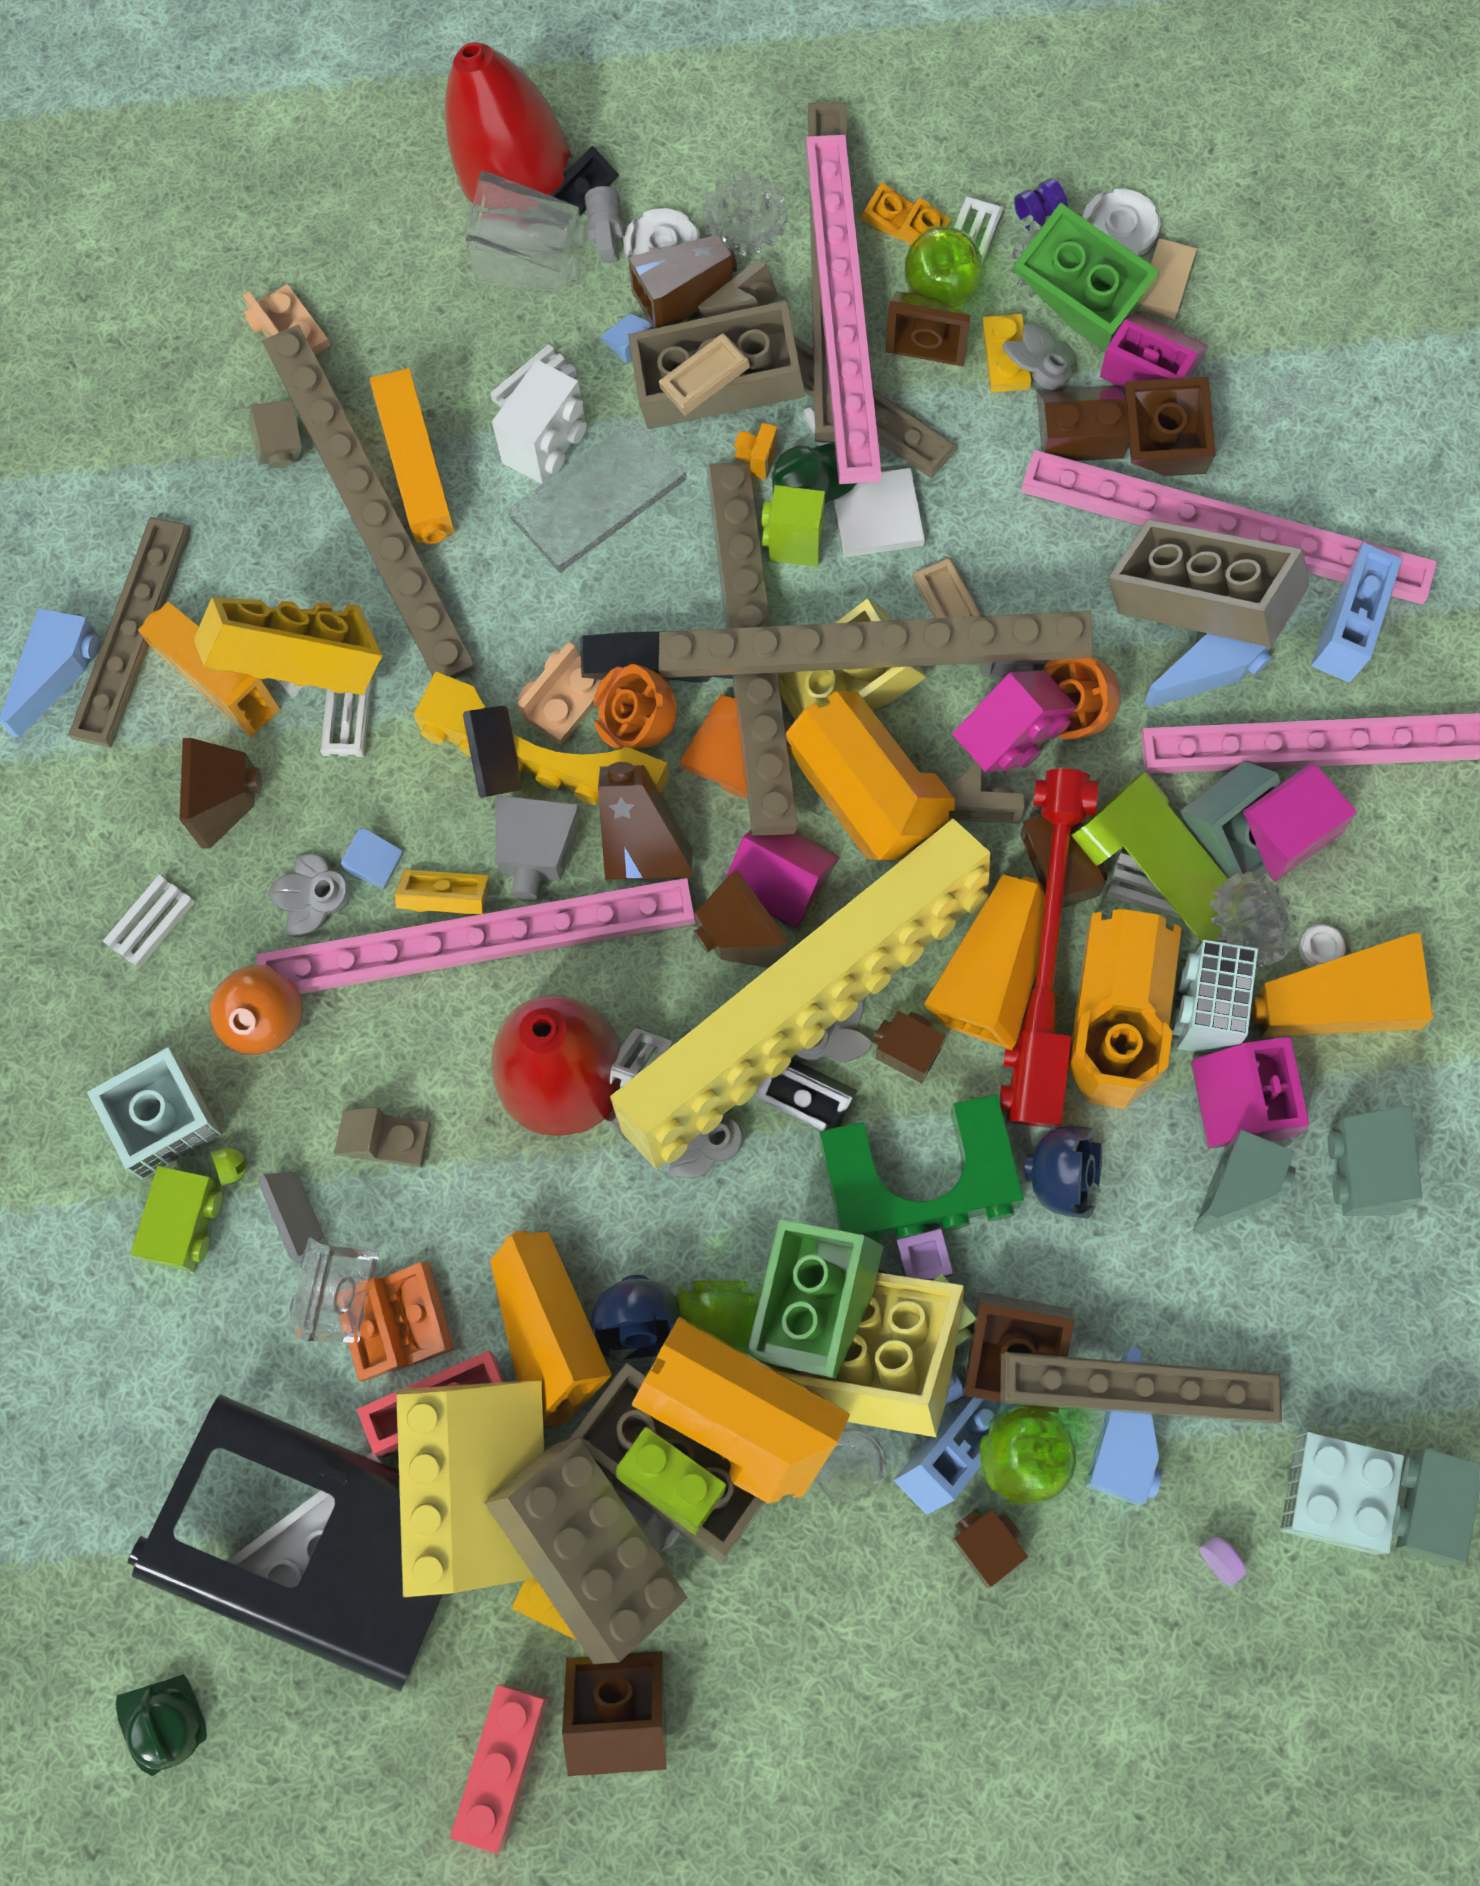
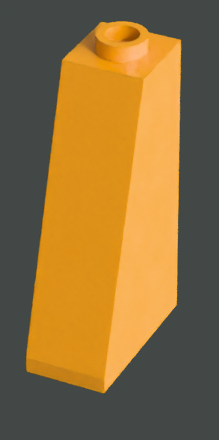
M410 368L369 378L414 540L416 543H439L447 535L455 534Z
M167 602L161 609L153 611L138 629L147 644L249 738L280 711V708L261 679L249 674L233 671L219 672L210 667L203 666L193 640L199 626L171 603Z
M1004 874L1001 876L924 1003L940 1024L1009 1050L1013 1049L1018 1038L1038 966L1045 904V889L1038 881L1027 876H1022L1021 879Z
M1411 933L1266 982L1256 994L1257 997L1252 998L1251 1002L1253 1024H1260L1261 1037L1422 1030L1433 1020L1421 933Z
M525 1230L517 1231L504 1239L503 1245L490 1260L516 1381L541 1380L543 1427L565 1424L585 1405L612 1374L594 1337V1333L549 1231L529 1233Z

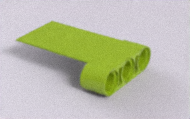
M1144 771L1118 791L1095 812V816H1091L1071 836L1095 866H1098L1121 847H1124L1199 941L1202 942L1204 939L1219 942L1249 910L1247 903L1168 806L1170 799L1149 773Z

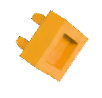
M762 422L757 437L748 432H738L734 448H737L734 457L740 462L750 463L752 477L764 480L767 478L778 446L777 426Z

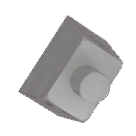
M496 795V863L501 874L514 876L511 893L513 897L528 901L536 900L540 879L561 880L581 823L578 804Z

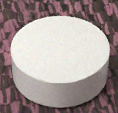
M1318 924L1308 928L1299 941L1300 956L1311 967L1343 957L1346 945L1342 934L1330 925Z

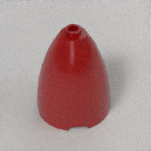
M476 42L465 44L454 57L448 75L445 94L447 142L461 189L472 204L487 211L492 206L515 205L517 211L531 207L550 196L565 180L563 172L569 157H571L566 137L548 101L519 66L504 54L486 44Z
M545 995L530 999L516 1007L506 1017L493 1044L491 1069L498 1097L508 1114L530 1131L552 1136L585 1132L602 1122L614 1110L610 1096L621 1088L622 1079L615 1078L612 1084H610L612 1065L617 1060L622 1046L609 1022L584 1002L561 995Z

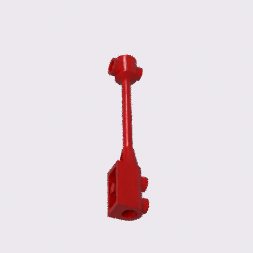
M1050 769L1046 771L1045 780L1036 779L1033 806H1042L1041 816L1053 824L1035 989L1032 990L1016 1044L1012 1050L1005 1048L1003 1067L1012 1068L1010 1085L1001 1084L999 1099L1001 1111L1007 1112L1006 1122L1057 1129L1062 1125L1071 1036L1055 1034L1056 997L1055 991H1053L1071 827L1084 821L1086 816H1095L1099 781L1090 780L1088 773L1074 769Z

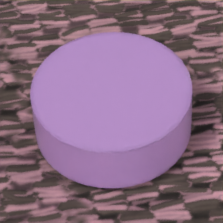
M1212 1536L1199 1548L1203 1559L1226 1585L1233 1587L1246 1576V1566L1242 1558L1224 1539Z

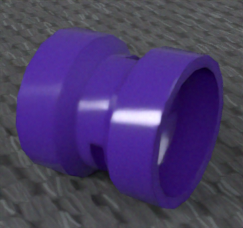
M1054 178L1041 182L1036 190H1025L1014 198L1015 211L1019 219L1021 220L1029 215L1033 218V223L1025 226L1028 232L1041 228L1060 203L1068 207L1065 192Z

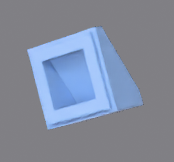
M629 313L601 335L600 338L627 364L632 360L628 334L651 330L653 327L649 321Z
M360 827L344 855L341 865L347 874L385 889L404 852L372 832Z

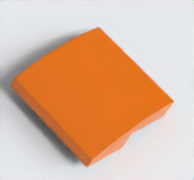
M720 694L679 763L684 770L715 781L721 785L723 790L747 799L735 699ZM784 722L786 735V732L789 730L791 726Z
M430 1262L416 1263L383 1278L372 1277L335 1293L358 1381H366L454 1350Z

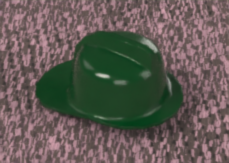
M831 443L814 448L808 446L790 448L780 455L772 472L773 492L775 485L825 491V503L844 496L852 491L857 484H839L835 444Z
M184 1674L117 1695L115 1703L117 1718L127 1747L138 1767L148 1775L153 1777L161 1770L179 1765L193 1754L199 1744L207 1740L204 1717L190 1682Z

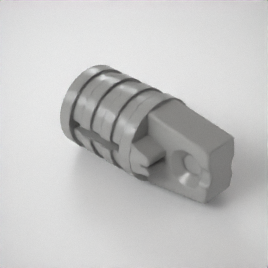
M608 186L592 188L585 195L590 244L597 243V250L603 263L618 261L617 239L623 238L619 192Z

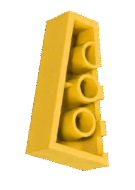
M212 597L193 639L203 666L210 667L213 670L219 672L233 671L249 674L258 679L271 678L291 682L297 686L309 685L326 688L336 693L347 692L358 695L364 694L383 656L359 605L346 604L344 611H334L330 603H315L313 609H300L293 601H280L278 606L273 608L268 607L261 600Z

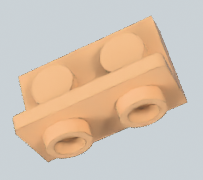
M288 284L259 301L255 300L250 291L242 295L248 308L243 312V315L254 333L262 330L265 336L269 338L299 324L315 355L330 346L326 335Z
M570 641L561 651L559 649L555 650L549 656L544 667L545 670L536 681L532 680L524 686L518 698V707L522 719L561 746L594 707V696L602 681L600 679L581 677V657L578 655L577 646Z

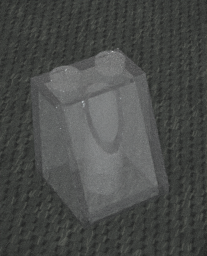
M480 171L466 235L476 284L569 295L571 282H578L580 276V258L577 257L578 248L584 249L587 240L586 224H581L579 207L492 173Z

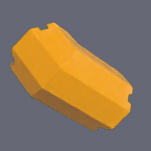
M835 691L826 696L831 703L819 708L815 702L805 708L786 732V740L791 745L787 746L788 753L866 859L902 860L949 822V811H954L955 798L936 773H920L858 692Z
M1118 909L1112 911V919L1101 920L1102 912L1092 913L1087 924L1068 1069L1088 1103L1125 1109L1154 1086L1168 1068L1172 1030L1169 1028L1182 927L1174 923L1171 930L1166 928L1167 919L1161 915Z
M681 1317L677 1319L631 1404L720 1454L723 1460L727 1458L731 1464V1469L728 1473L733 1484L766 1503L778 1502L785 1495L794 1494L792 1499L805 1495L837 1445L850 1416L848 1412L822 1395Z

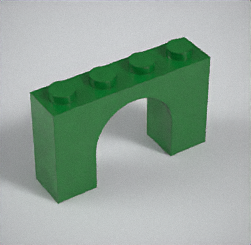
M995 1094L953 1103L950 1114L961 1155V1176L948 1193L930 1201L916 1202L906 1200L893 1194L884 1186L874 1167L864 1122L819 1131V1142L839 1231L865 1235L880 1244L879 1237L897 1233L898 1239L925 1233V1227L942 1224L944 1231L960 1229L970 1225L969 1218L986 1214L988 1221H998L1014 1216V1209L1020 1208L1024 1198L998 1095Z

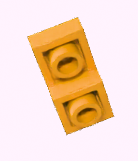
M883 182L877 187L859 219L873 228L928 252H932L951 221L949 217L919 197L913 204Z

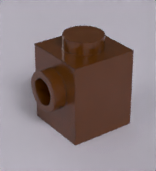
M897 1011L892 1022L884 1019L873 1038L872 1043L878 1046L875 1059L922 1084L939 1055L946 1036L932 1029V1023L923 1016L913 1012L906 1015Z
M976 1508L954 1525L959 1534L951 1541L986 1588L992 1587L1028 1558V1555L1016 1541L1022 1535L1005 1512L997 1516L994 1510L991 1509L982 1515Z

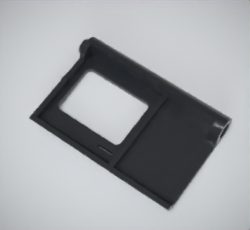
M221 1394L218 1395L211 1406L148 1538L139 1537L127 1564L134 1566L133 1578L399 1692L403 1689L443 1594L403 1597L398 1470ZM225 1449L325 1492L334 1498V1508L297 1586L293 1588L285 1587L176 1539L174 1534L175 1528L214 1450Z

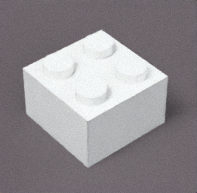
M537 359L492 421L503 464L541 484H544L550 474L556 475L561 470L565 461V452L572 443L578 444L581 441L587 428L578 380Z

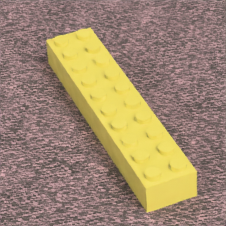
M954 819L950 820L612 1094L610 1098L623 1135L656 1170L665 1162L673 1163L679 1159L687 1150L688 1143L701 1133L708 1134L714 1130L721 1122L723 1114L734 1105L741 1106L749 1101L755 1094L757 1086L769 1076L777 1077L784 1072L793 1056L803 1048L810 1049L822 1039L828 1027L837 1020L842 1022L849 1018L855 1012L858 1003L870 993L877 994L889 983L891 975L903 965L905 967L913 965L921 957L927 945L935 939L942 940L948 936L954 929L956 921L967 912L973 914L978 911L988 899L990 851Z

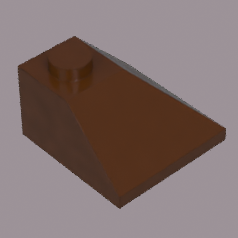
M896 291L890 300L888 308L885 352L963 367L971 315L937 298L928 297L918 292L906 293Z
M1209 377L1126 381L1124 386L1131 463L1163 476L1206 474L1216 456Z
M183 738L179 820L202 849H207L220 840L254 807V793H260L262 788L261 772L258 767H254L245 752L194 738Z
M738 870L730 874L695 912L696 926L698 928L693 932L696 939L707 953L714 949L721 960L769 968L788 953V939Z

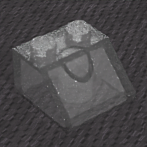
M309 1237L307 1247L300 1260L301 1272L296 1294L290 1303V1320L287 1330L306 1341L359 1342L379 1251L336 1240Z

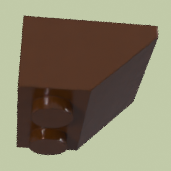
M1117 386L1036 390L1042 452L1074 461L1124 459L1129 441L1126 398Z
M978 1292L974 1315L976 1320L973 1323L964 1395L1001 1402V1354L1012 1352L1068 1357L1074 1317L1069 1308ZM1012 1404L1055 1413L1059 1411V1407Z
M662 1651L631 1653L619 1663L593 1664L589 1657L566 1658L562 1739L568 1776L667 1770V1730Z

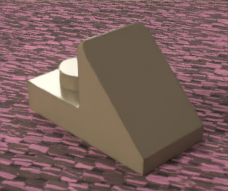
M759 260L754 261L701 303L698 308L702 318L767 305L775 300L778 294L767 264Z
M978 763L974 764L947 788L955 798L954 811H949V821L954 819L955 821L1016 824L1021 822L1024 811V793H1014L1013 790L1002 787L992 788L988 792L981 791V767Z
M377 1107L343 1110L334 1154L422 1168L431 1124L428 1121L388 1116Z

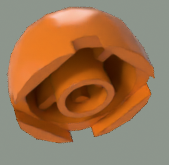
M1094 657L1050 660L1042 668L1046 669V673L1078 707L1068 717L1071 721L1070 725L1057 737L1062 739H1084L1106 730L1116 717L1121 702V693L1114 671L1104 661Z
M629 664V666L624 668L616 667L610 670L600 682L594 696L593 706L599 707V721L594 720L595 729L601 739L613 748L623 749L629 747L637 751L650 749L667 738L677 720L678 703L674 690L665 677L644 666Z
M249 965L233 971L217 986L210 1002V1022L216 1036L228 1048L245 1055H261L279 1049L294 1035L302 1019V1000L296 985L290 979L286 980L281 974L275 972L276 969L267 965Z

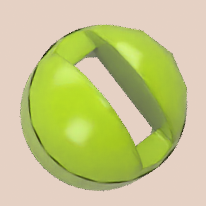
M232 1147L210 1152L220 1186L233 1183L242 1178L247 1167L242 1152Z

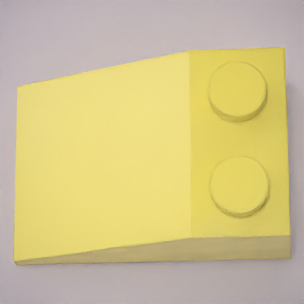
M867 598L835 623L889 621L892 619L886 610ZM921 666L777 673L780 695L795 721L805 708L815 702L819 708L831 703L826 696L835 691L858 692L871 710L875 711L895 701L927 677Z

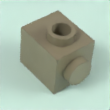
M293 401L252 404L249 423L258 465L269 464L271 468H284L294 463L293 460L299 459L302 449Z

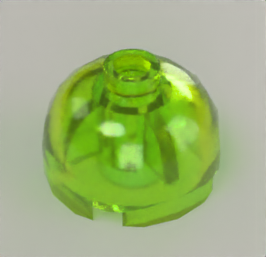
M951 226L933 227L921 233L910 245L905 258L904 273L906 286L910 293L918 292L928 297L937 298L955 308L967 304L973 298V293L978 289L983 279L982 255L974 239L963 230Z
M696 1280L694 1281V1290L688 1291L685 1282L680 1283L676 1291L680 1317L734 1347L750 1343L763 1284L758 1283V1292L742 1291V1288L746 1287V1281Z
M1012 1408L994 1415L989 1422L993 1423L989 1434L982 1436L979 1446L980 1466L990 1488L993 1491H1000L1004 1497L1008 1498V1500L1004 1501L1012 1505L1041 1504L1060 1495L1072 1480L1077 1464L1076 1445L1071 1432L1065 1424L1051 1413L1037 1408Z

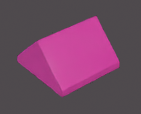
M1310 763L1243 810V813L1267 873L1276 882L1341 836L1357 811L1319 767Z
M750 830L742 837L726 878L738 870L768 913L797 929L840 857L796 833L752 836Z

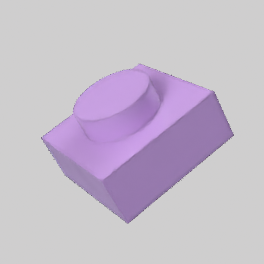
M942 1229L897 1240L906 1277L932 1281L940 1274H943L945 1278L953 1276Z

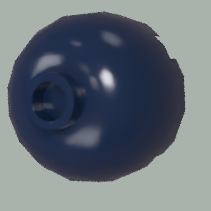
M1081 1126L1059 1127L1049 1131L1039 1141L1034 1154L1029 1153L1027 1155L1024 1168L1025 1179L1032 1181L1035 1196L1041 1205L1051 1212L1089 1219L1094 1212L1095 1206L1087 1205L1088 1192L1091 1191L1094 1182L1098 1187L1100 1184L1102 1146L1101 1143L1092 1142V1137L1099 1134L1097 1129Z
M630 1275L601 1294L592 1310L591 1329L604 1356L610 1357L609 1349L615 1351L637 1349L623 1360L655 1357L659 1354L679 1317L683 1318L680 1302L666 1286L649 1280L643 1275Z

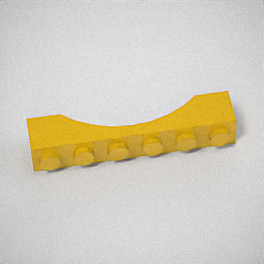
M435 671L413 715L423 737L436 744H443L446 740L459 745V750L471 757L463 714L465 711L486 707L474 686ZM513 734L520 772L522 770L536 776L535 780L546 788L558 790L562 786L572 790L577 799L589 805L595 806L599 802L598 781L600 767L609 766L616 762H628L633 766L644 765L660 794H662L669 779L667 762L629 747L596 754L561 753L536 746Z

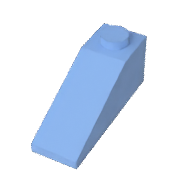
M1365 542L1362 543L1321 633L1311 664L1312 667L1350 683L1371 659L1401 565V558Z
M38 608L0 714V723L11 736L20 738L85 672L89 659L96 657L99 649V638L86 617Z
M1207 633L1150 686L1145 703L1151 708L1239 682L1249 672L1256 676L1272 659V656L1268 654L1271 647Z
M1130 1346L1124 1351L1122 1361L1142 1363L1140 1349ZM1106 1411L1085 1487L1138 1506L1146 1504L1148 1497L1153 1499L1156 1497L1163 1471L1156 1469L1159 1452L1152 1414Z
M968 1396L939 1426L936 1437L930 1436L920 1446L893 1481L926 1515L947 1505L957 1498L1025 1407Z

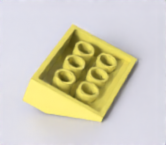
M878 1273L874 1292L836 1379L767 1363L764 1364L822 1395L848 1412L850 1416L847 1422L936 1437L949 1392L965 1291L964 1286Z
M541 1380L397 1389L403 1597L457 1593L535 1579L484 1502L544 1453Z

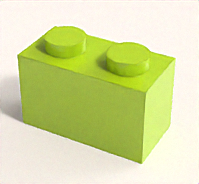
M774 486L772 501H764L762 512V526H764L762 546L769 547V561L818 567L824 533L825 491Z
M157 1166L130 1255L144 1262L194 1272L197 1262L202 1263L209 1250L210 1239L205 1234L210 1218L215 1219L222 1206L223 1195L222 1192L218 1191L220 1185L207 1176Z
M647 1427L641 1432L616 1469V1479L695 1536L724 1495L727 1485Z

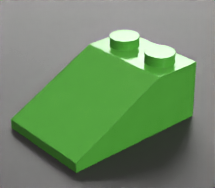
M1062 203L1058 205L1012 267V270L1075 332L1104 352H1106L1107 347L1124 319L1136 313L1153 291L1160 270Z
M779 1219L747 1354L762 1363L836 1379L874 1292L884 1246L865 1235Z

